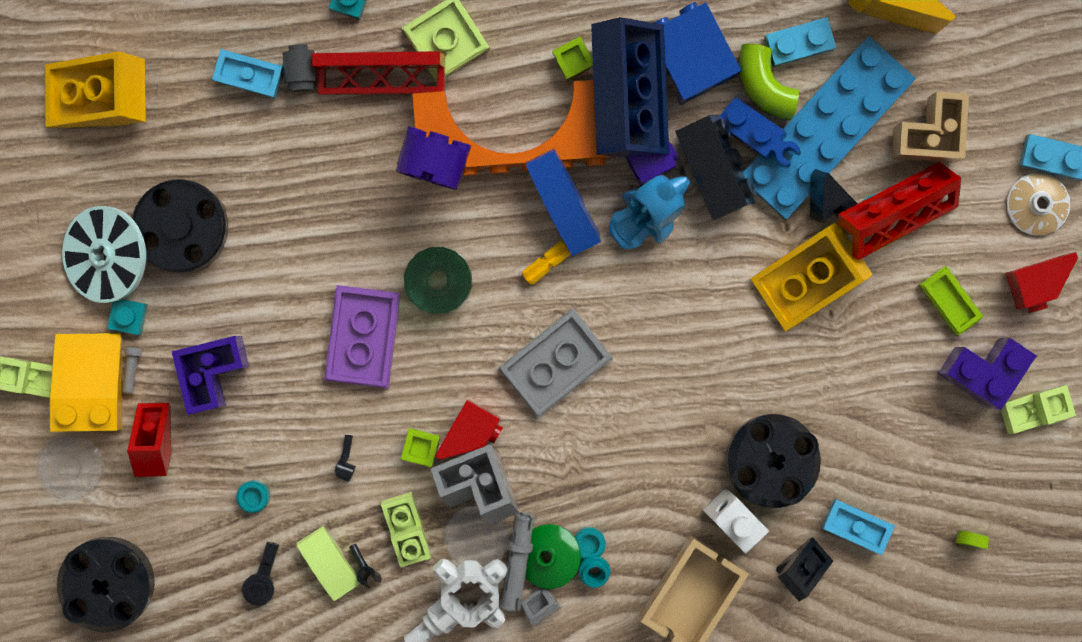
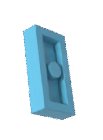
M828 17L766 34L765 36L767 47L772 49L771 61L773 67L836 49Z
M220 49L212 80L220 84L276 99L284 67Z
M1028 134L1025 138L1019 167L1082 181V146Z
M833 499L821 528L883 555L895 525L837 499Z

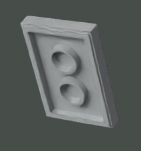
M572 308L498 367V369L537 418H539L613 357Z

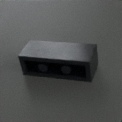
M718 114L708 115L675 131L713 220L756 203L753 198L756 195L755 188L748 177L745 178L740 167L743 165L741 155L730 144L728 139L730 130L723 118L720 119Z

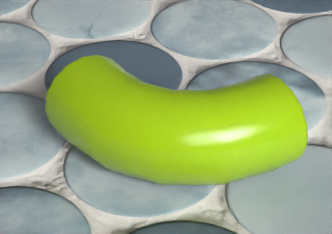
M742 44L739 54L740 79L747 96L762 111L791 121L797 108L799 90L782 85L774 78L771 71L772 49L759 44Z

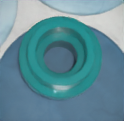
M590 556L581 562L578 574L580 580L585 585L598 588L608 581L611 569L609 563L603 557ZM591 568H600L596 573L589 572Z

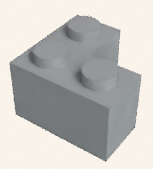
M491 444L430 468L439 496L450 508L475 498L480 515L490 525L520 513L500 455Z

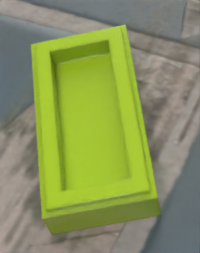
M943 266L918 284L955 336L961 335L984 318L947 266Z

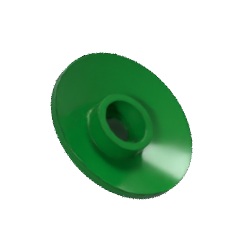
M545 524L533 528L531 536L533 550L529 553L527 561L526 579L535 586L544 589H555L566 585L575 577L581 564V550L578 541L570 531L559 525ZM544 551H549L552 555L549 563H545L542 560Z

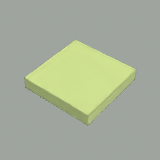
M445 0L402 27L403 32L416 52L440 51L445 55V78L490 50V47L460 0ZM427 68L437 83V68Z

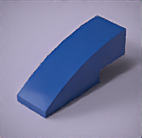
M552 149L526 162V167L541 199L571 255L574 256L601 243L600 232L587 211L581 194L556 150Z

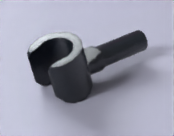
M345 434L342 455L335 467V474L338 478L349 482L356 466L347 463L350 457L353 436Z
M357 544L351 545L349 548L359 568L357 581L370 589L367 579L372 575L375 581L381 583L380 573L368 566Z

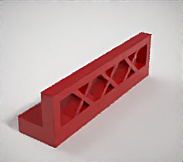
M440 51L312 53V66L318 68L319 95L414 94L445 91V55ZM407 68L418 69L412 74ZM425 68H437V86L425 87L417 77ZM326 69H338L346 79L337 88H326ZM344 69L355 70L349 75ZM362 69H370L378 77L369 87H361L354 80ZM376 69L386 70L382 74H380ZM393 69H402L409 76L401 87H393L385 79ZM414 81L419 87L408 86ZM351 82L355 87L346 86ZM381 82H383L387 87H377V86H378Z
M939 161L839 213L838 224L853 236L852 256L860 260L956 209L959 206L961 177ZM948 194V199L939 204L944 196ZM921 208H923V210L920 212V214L915 217V215L917 214V212H918ZM896 221H898V223L896 224V226L889 231V229L892 227V225H893ZM873 234L871 239L864 244V238Z

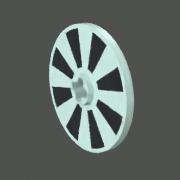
M109 206L88 208L74 218L66 231L62 247L63 265L69 281L85 298L99 303L119 301L130 295L142 279L146 265V247L142 233L134 220L117 208ZM102 249H104L103 253L107 256L106 260H104V255L101 253Z

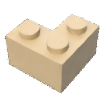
M935 92L927 98L926 123L901 122L894 127L892 159L940 161L943 163H957L965 159L969 94Z

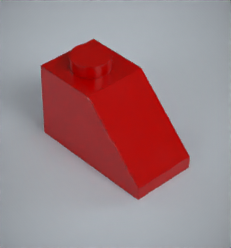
M1077 253L1064 254L1006 272L1016 309L1028 308V312L1032 313L1048 308L1047 302L1057 299L1078 260Z
M467 399L435 457L441 460L486 446L488 441L494 444L503 429L502 426L498 425L501 417Z
M170 402L137 404L127 449L134 477L167 476L172 453Z

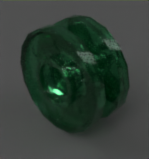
M429 247L418 252L408 262L404 273V288L410 301L419 309L431 314L449 313L459 308L468 299L473 286L472 272L467 261L456 251L445 247ZM437 271L443 272L447 277L446 286L440 290L434 289L430 283L431 275Z

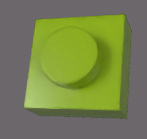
M581 36L552 51L566 81L593 68V59Z
M409 428L401 460L433 467L441 435Z

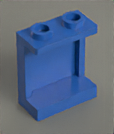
M696 2L685 6L679 10L680 15L670 21L668 17H664L654 22L664 25L666 70L677 90L676 96L681 105L737 77L741 72L706 2L699 6Z

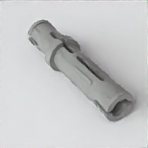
M520 512L514 515L511 540H508L507 543L509 557L500 608L507 611H519L521 608L529 553L533 550L531 536L535 516L530 513Z

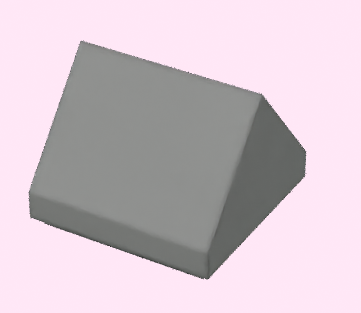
M539 588L521 602V607L533 626L539 625L562 607L551 591L544 588Z

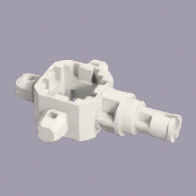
M446 559L439 560L434 565L433 571L441 582V597L427 609L428 613L423 616L424 621L404 636V641L429 642L435 635L441 636L443 633H449L458 623L463 627H476L480 622L484 621L490 627H500L505 622V615L499 607L498 583L506 576V565L497 559L487 564L484 569L477 561L464 560L456 567ZM463 581L466 584L471 581L473 584L478 582L479 587L486 594L477 600L478 604L476 606L473 603L468 606L466 603L461 605L460 600L450 593H455L460 589Z

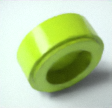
M959 530L955 543L975 549L988 550L990 539L985 535Z

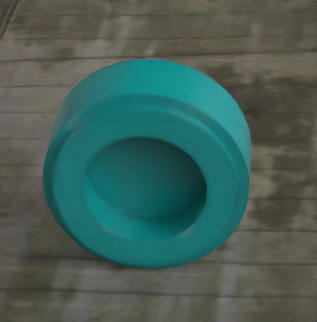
M248 481L238 489L236 495L237 503L245 512L257 513L268 505L270 491L261 481Z
M585 527L576 533L575 538L580 546L581 558L586 559L590 556H601L603 554L606 541L600 530L594 527Z

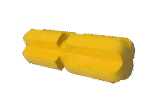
M563 240L545 252L542 259L539 257L522 271V276L530 285H534L550 272L549 269L552 266L555 268L571 255Z

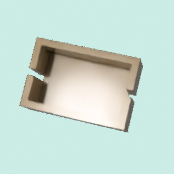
M689 535L640 612L639 619L643 624L666 638L668 635L671 642H706L749 574L736 563L721 554L718 556L714 549Z

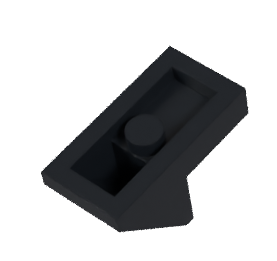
M817 169L811 173L810 218L812 220L824 223L832 214L838 218L839 213L857 205V202L829 173Z
M811 537L779 564L776 571L779 574V580L800 602L809 596L833 563V560L818 542Z

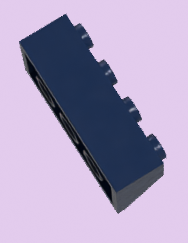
M622 17L591 24L597 155L624 157L669 154L664 25Z

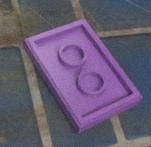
M336 285L325 381L389 388L401 293Z

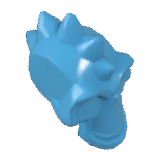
M658 175L640 188L623 193L622 199L628 206L621 211L615 212L609 224L610 237L622 249H633L641 246L642 242L649 235L658 244L664 242L673 231L674 220L685 209L683 196L690 181L685 176L669 180L665 176Z

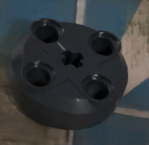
M174 179L153 186L140 198L133 212L132 219L139 227L145 242L146 259L154 266L166 271L189 273L207 268L218 257L227 240L228 218L224 204L211 190L194 181ZM168 190L171 194V201L167 206L161 207L158 197L163 191ZM213 202L215 213L211 218L205 219L202 216V208L206 203ZM156 234L159 238V245L155 250L150 251L147 248L146 241L150 235ZM199 245L203 250V257L199 262L193 263L190 259V251L193 247Z
M766 414L754 417L743 423L735 431L728 443L725 457L728 478L734 489L743 498L755 505L767 508H782L797 504L812 490L819 476L821 457L818 440L802 423L789 416ZM756 423L762 425L765 431L764 437L760 441L754 440L751 436V428ZM799 437L804 438L807 442V450L802 455L798 454L794 448L795 441ZM743 467L749 468L752 474L750 482L746 485H742L738 480V472ZM786 481H791L795 488L794 494L790 498H785L781 492V487Z
M98 537L79 545L67 554L57 577V592L65 618L72 623L95 632H114L133 623L147 609L153 596L155 585L153 568L144 552L130 541L118 537ZM80 553L89 559V567H85L80 563ZM124 556L130 557L133 560L134 570H129L125 567ZM77 599H81L86 603L87 612L81 611L78 608ZM122 602H126L132 607V615H128L122 610Z

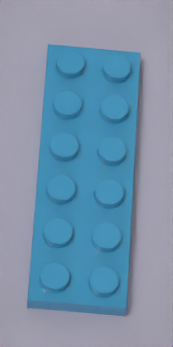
M868 36L783 128L787 134L783 141L796 143L801 151L799 156L792 151H787L783 157L790 162L791 166L789 169L782 167L774 154L768 160L758 155L743 172L745 178L748 177L751 180L756 194L779 216L787 220L810 195L811 173L815 169L830 173L916 78L875 40Z

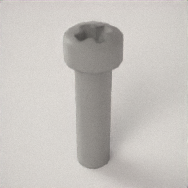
M125 348L127 361L122 392L133 393L137 360L142 352L140 348Z

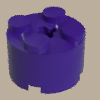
M408 126L397 161L396 172L421 181L431 182L434 185L457 190L462 179L471 145L452 140V144H448V136L430 131L429 137H425L427 132Z

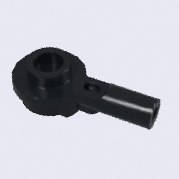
M267 541L257 573L249 576L243 583V597L252 605H264L274 595L275 587L270 573L279 544Z

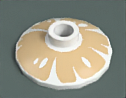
M1031 173L1019 178L1011 186L1006 198V211L1011 222L1020 231L1031 236H1044L1057 231L1065 223L1070 212V197L1066 187L1056 177L1046 173ZM1040 197L1046 200V207L1044 209L1039 208L1037 205V200Z

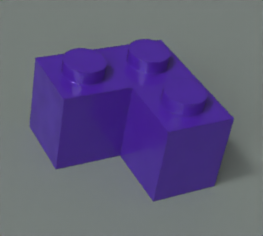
M232 336L171 351L187 415L226 406L219 375L250 367L242 336Z
M999 338L985 360L966 347H954L937 374L990 409L1002 410L1037 355L1011 338Z

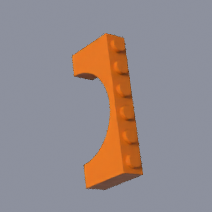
M593 80L574 81L571 108L560 129L540 146L518 153L495 152L481 147L470 140L454 122L448 108L445 91L413 94L415 128L427 132L425 137H429V133L432 131L448 136V144H452V140L471 145L462 177L476 176L477 170L490 169V174L509 173V168L522 167V172H529L526 162L552 149L556 150L566 169L573 168V163L586 162V167L604 166L605 160H611L612 157L597 155Z

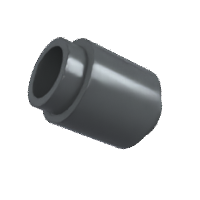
M307 44L289 45V51L282 53L285 84H288L289 92L315 90L314 82H317L316 68L312 66V53H315V51L308 50Z

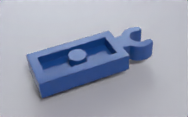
M736 96L719 116L720 119L723 118L726 121L731 136L765 160H768L774 154L778 163L782 167L789 169L791 165L783 157L787 151H792L798 156L801 154L800 148L796 143L783 141L787 136L786 131Z

